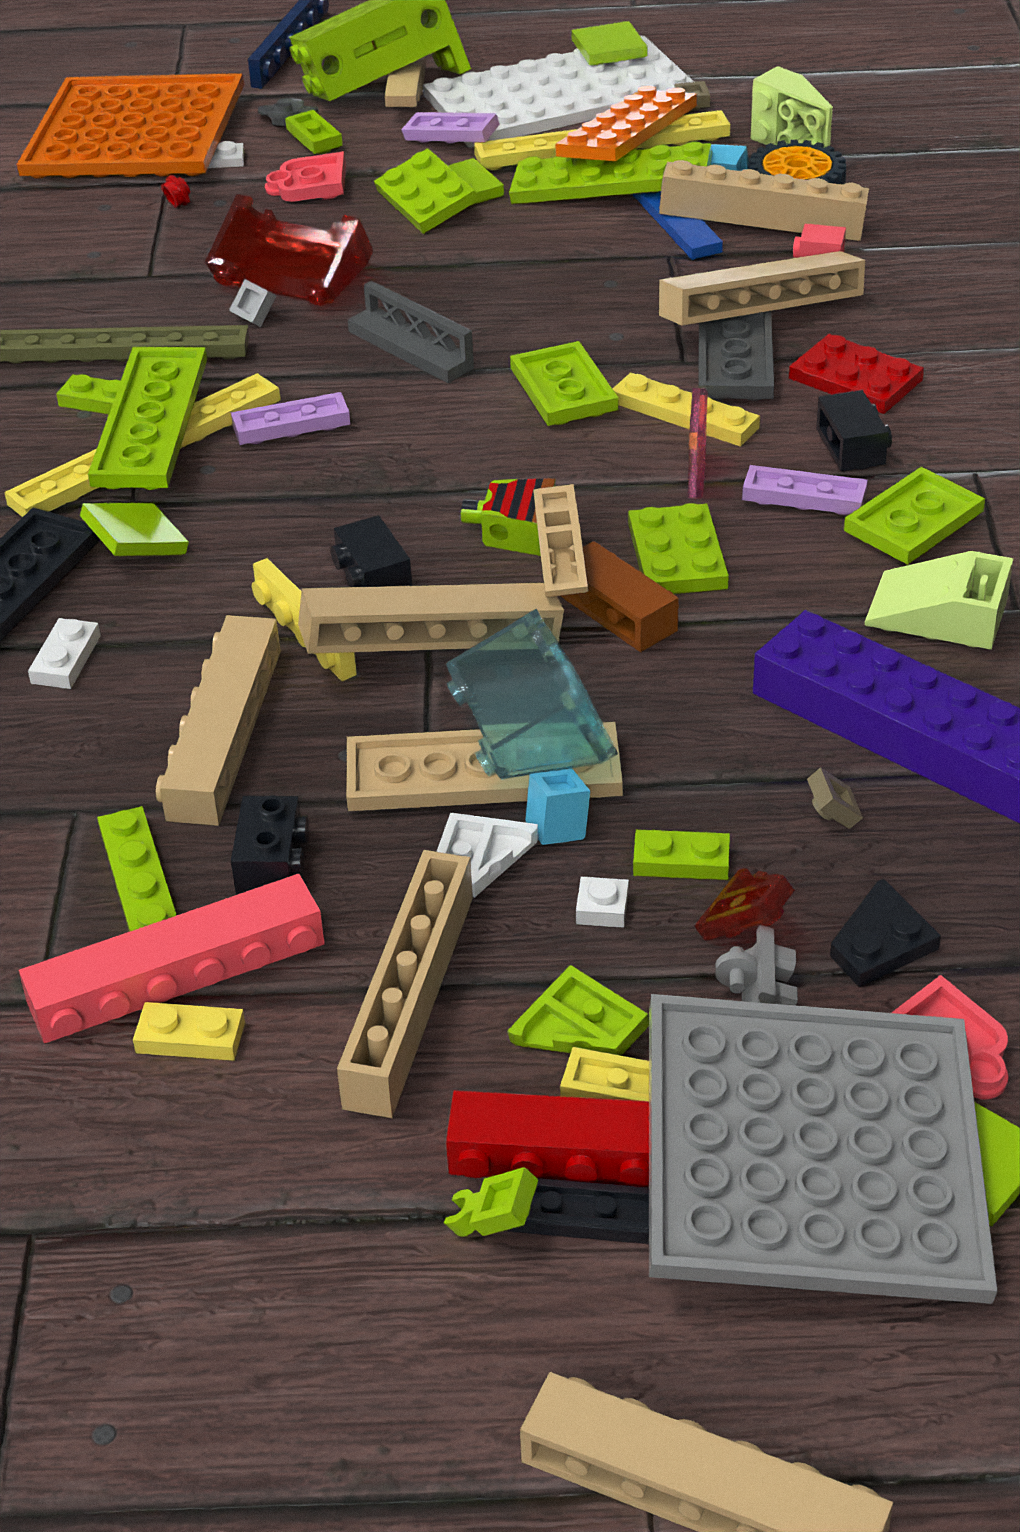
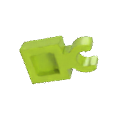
M525 1167L485 1178L480 1192L473 1193L469 1189H464L453 1195L452 1201L462 1210L454 1216L446 1217L444 1224L460 1237L467 1236L475 1230L482 1236L523 1226L530 1213L531 1202L538 1179Z

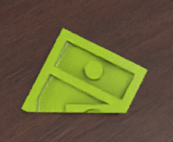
M570 965L507 1032L510 1042L516 1046L571 1053L572 1048L576 1047L622 1056L649 1027L648 1013Z

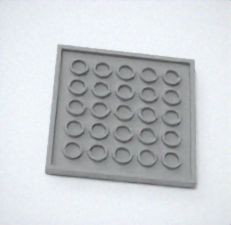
M651 994L649 1005V1277L992 1304L997 1294V1284L964 1019Z

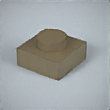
M705 81L674 84V88H683L685 93H697V106L690 111L699 110L701 107H710V93Z
M821 767L807 778L814 795L812 804L824 819L828 821L834 819L850 829L863 818L850 786Z

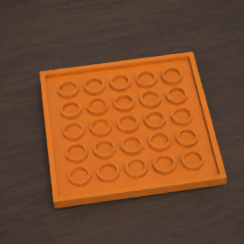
M243 73L66 77L17 163L19 176H31L32 178L39 179L62 175L64 178H73L78 175H93L94 177L101 178L120 174L126 177H135L140 174H154L163 177L170 174L185 173L188 176H197L206 173L245 85Z

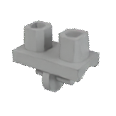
M759 925L756 930L757 943L753 947L745 951L739 946L732 947L729 952L721 955L716 960V979L721 984L730 987L731 992H742V1001L796 1006L798 1001L797 987L775 981L776 979L788 982L795 969L796 950L775 945L774 928Z

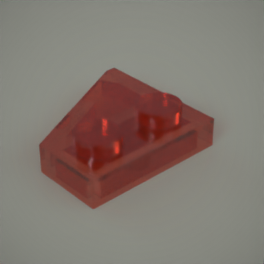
M747 868L739 869L694 927L705 941L726 935L727 938H732L745 929L757 925L768 927L784 914L782 907L795 890L784 875H768L767 872L758 871L752 876Z

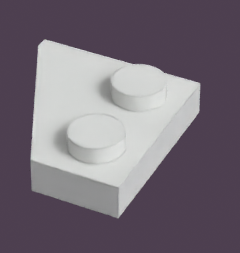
M450 813L437 852L470 857L473 897H476L537 843L538 824Z

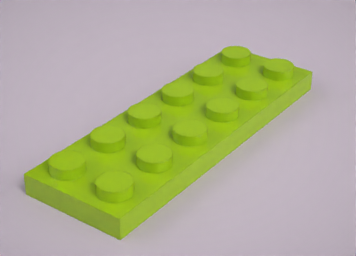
M689 142L684 146L674 147L657 145L651 149H633L617 161L567 157L544 159L536 156L528 157L518 162L509 190L511 204L661 191L667 161L684 160L692 165L707 167L711 165L712 146L711 143L702 144L700 142Z
M205 347L132 348L88 472L90 487H105L107 489L145 488L148 490L169 487L207 363Z

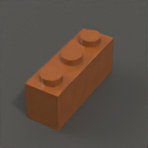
M595 541L583 547L588 592L560 595L562 598L639 652L646 650L678 631L679 598Z

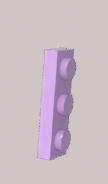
M416 112L402 128L405 140L419 141L421 143L430 141H445L446 143L472 142L474 144L476 142H486L500 124L496 113Z
M341 392L231 412L232 425L240 445L260 444L265 440L297 437L302 433L334 430L339 426L350 425L349 410Z
M750 465L743 485L742 500L762 505L775 504L795 507L800 510L813 509L834 512L839 515H849L864 505L868 480Z

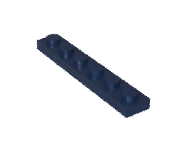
M299 0L248 58L252 88L262 89L291 55L290 47L293 45L289 37L317 25L328 12L329 0Z

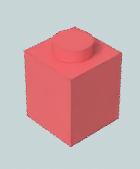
M805 224L801 237L795 236L793 257L799 258L837 251L844 252L846 227Z

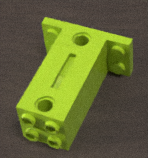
M368 0L289 37L293 45L290 47V52L297 65L301 64L305 74L302 76V81L307 92L327 101H332L429 54H432L435 64L443 70L462 74L471 69L446 0Z

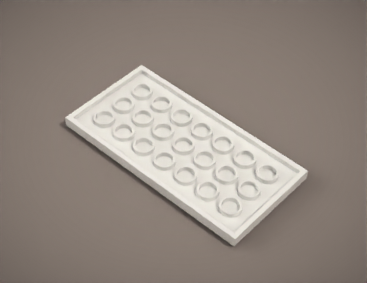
M640 36L648 46L647 56L643 58L590 66L577 48L574 52L566 54L553 53L543 59H526L511 66H494L488 71L479 73L466 72L456 78H438L433 83L424 84L423 90L424 97L438 113H496L500 125L487 140L491 141L520 137L593 120L597 114L609 110L611 105L623 101L625 96L637 92L639 87L654 86L656 91H666L674 88V84L694 81L645 36ZM465 142L469 148L474 147L472 142Z

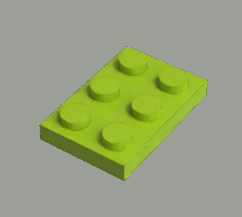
M428 148L414 154L411 159L396 168L389 169L384 175L374 180L377 191L422 234L479 201L475 189Z
M579 341L510 356L511 370L547 426L554 424L562 425L569 421L586 417H598L604 413L618 410V396Z
M920 467L845 517L844 531L908 565L984 511L985 498Z
M688 503L682 506L662 508L646 507L641 510L628 511V525L639 569L647 577L673 594L728 589L729 575L707 503Z

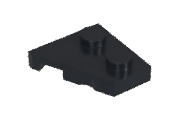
M883 878L877 881L831 942L830 957L858 987H861L939 950L941 935Z

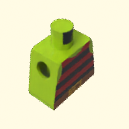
M555 479L494 480L490 482L485 500L463 499L461 521L462 523L482 524V542L488 547L541 556L533 489L555 487Z

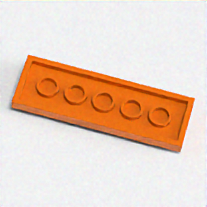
M654 86L639 87L637 92L625 96L623 101L611 105L609 110L597 114L595 119L583 123L581 128L567 133L565 138L555 144L556 157L617 161L697 106V93H685L683 88L656 91Z

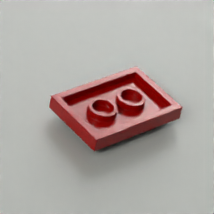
M832 334L825 336L789 366V379L831 395L863 390L870 403L875 404L878 412L882 414L890 410L923 381L924 373L923 367L912 364L904 358H896L879 352L873 347L862 346L848 341L842 336Z

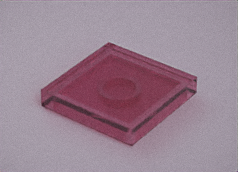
M692 388L689 429L688 498H702L704 496L708 391H706V388Z

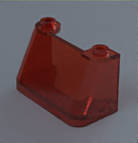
M236 194L205 260L207 267L213 274L214 280L223 286L231 287L235 285L241 287L246 279L273 294L306 300L314 305L323 306L324 304L333 303L368 265L373 254V247L358 217L343 215L340 224L333 222L330 230L278 221L272 210L266 209L263 214L253 208L254 200L252 197Z

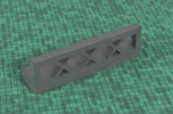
M373 281L364 284L366 310L348 319L350 333L446 383H450L474 369L472 330ZM378 298L381 300L387 312L378 308ZM399 309L406 313L412 325L407 323ZM424 321L430 324L437 337L430 333ZM449 334L459 339L460 349L456 347Z

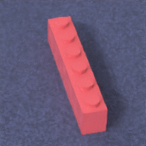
M296 874L19 969V974L28 1007L45 1044L141 1010L145 1002H166L183 994L325 945L321 911L300 874Z

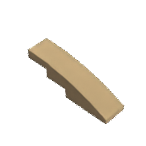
M426 57L389 73L385 91L386 107H417V101H420V95L423 94Z
M574 484L533 489L546 597L588 592Z

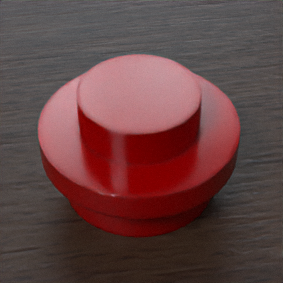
M173 175L166 177V182L161 185V189L170 204L178 207L181 204L186 206L190 203L188 195L191 194L187 183L181 177L176 178Z

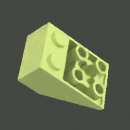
M777 66L753 79L751 139L765 145L773 143L776 146L778 141L783 140L787 144L791 140H798V143L809 140L811 145L820 142L824 144L825 148L830 146L833 107L803 75Z
M968 551L886 570L882 575L867 614L865 626L992 650L1008 599L1013 558Z

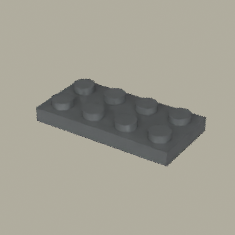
M771 311L699 323L698 395L708 396L715 401L725 398L747 399L751 401L774 398Z

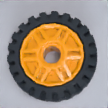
M783 140L778 141L777 146L769 143L766 144V148H758L757 153L753 152L751 158H749L748 169L756 170L760 174L773 176L788 174L793 178L803 180L820 178L828 183L841 185L846 181L845 158L842 157L839 151L834 152V148L831 146L824 148V144L820 142L811 145L809 140H804L803 143H798V140H791L787 144Z

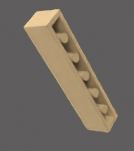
M684 160L667 161L662 179L659 214L802 233L805 224L846 227L845 239L861 241L869 188H863L856 183H844L843 185L828 183L820 178L803 180L793 178L788 174L773 176L760 174L752 169L736 171L728 170L720 165H709L706 167L692 165Z
M842 251L660 279L659 316L683 326L861 296L864 293L865 260Z
M544 583L302 588L298 626L308 654L558 646L564 609L557 596L546 597Z
M226 615L221 631L215 632L210 659H205L202 665V680L199 687H194L191 693L190 711L188 715H183L179 727L180 737L176 745L170 746L165 775H160L157 780L156 799L163 804L166 821L219 826L281 652L276 619Z
M423 850L337 1067L342 1110L393 1118L473 899L470 857Z
M549 1372L520 1429L522 1463L697 1532H889L893 1502L880 1497L879 1494L862 1485L850 1486L823 1476L810 1465L789 1463L765 1454L752 1443L746 1441L734 1442L707 1432L694 1421L670 1418L650 1410L648 1406L638 1400L631 1398L620 1399L599 1391L590 1383L580 1378H565Z

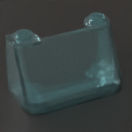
M537 608L446 663L452 680L446 683L451 694L460 706L467 702L483 735V738L478 740L481 749L475 752V755L489 777L496 773L503 780L528 776L532 773L597 765L606 762L618 754L581 678Z

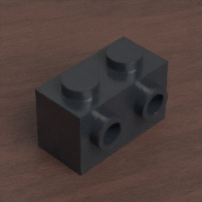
M858 390L819 396L816 430L840 471L864 470L872 466L885 465L887 448H890L892 445L891 430L888 425H884L878 415L876 405L870 403L864 391Z
M379 515L333 528L335 545L330 548L331 557L336 569H343L349 587L412 586L410 558Z
M298 796L242 797L231 856L236 895L296 874L303 876L304 851L303 848H300V843H308L309 818L308 815H301Z

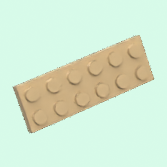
M615 722L347 737L348 811L523 802L527 801L530 774L573 769L589 788L590 798L623 796V780Z

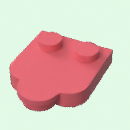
M344 151L286 161L280 166V170L273 171L267 175L266 193L271 196H281V199L288 202L315 198L328 200L338 195H343L346 173Z
M942 975L938 976L891 1012L895 1014L964 1019L974 1098L992 1099L1003 1093L1008 1082V1071L1002 1059L1008 1043L1006 1030L997 1020Z

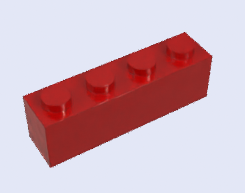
M454 1090L446 1138L449 1175H463L469 1178L492 1177L525 1167L536 1178L636 1187L649 1186V1101Z

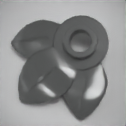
M282 98L274 105L258 107V113L260 115H268L272 119V125L286 126V117L310 110L319 111L317 107L304 106V101L298 98Z

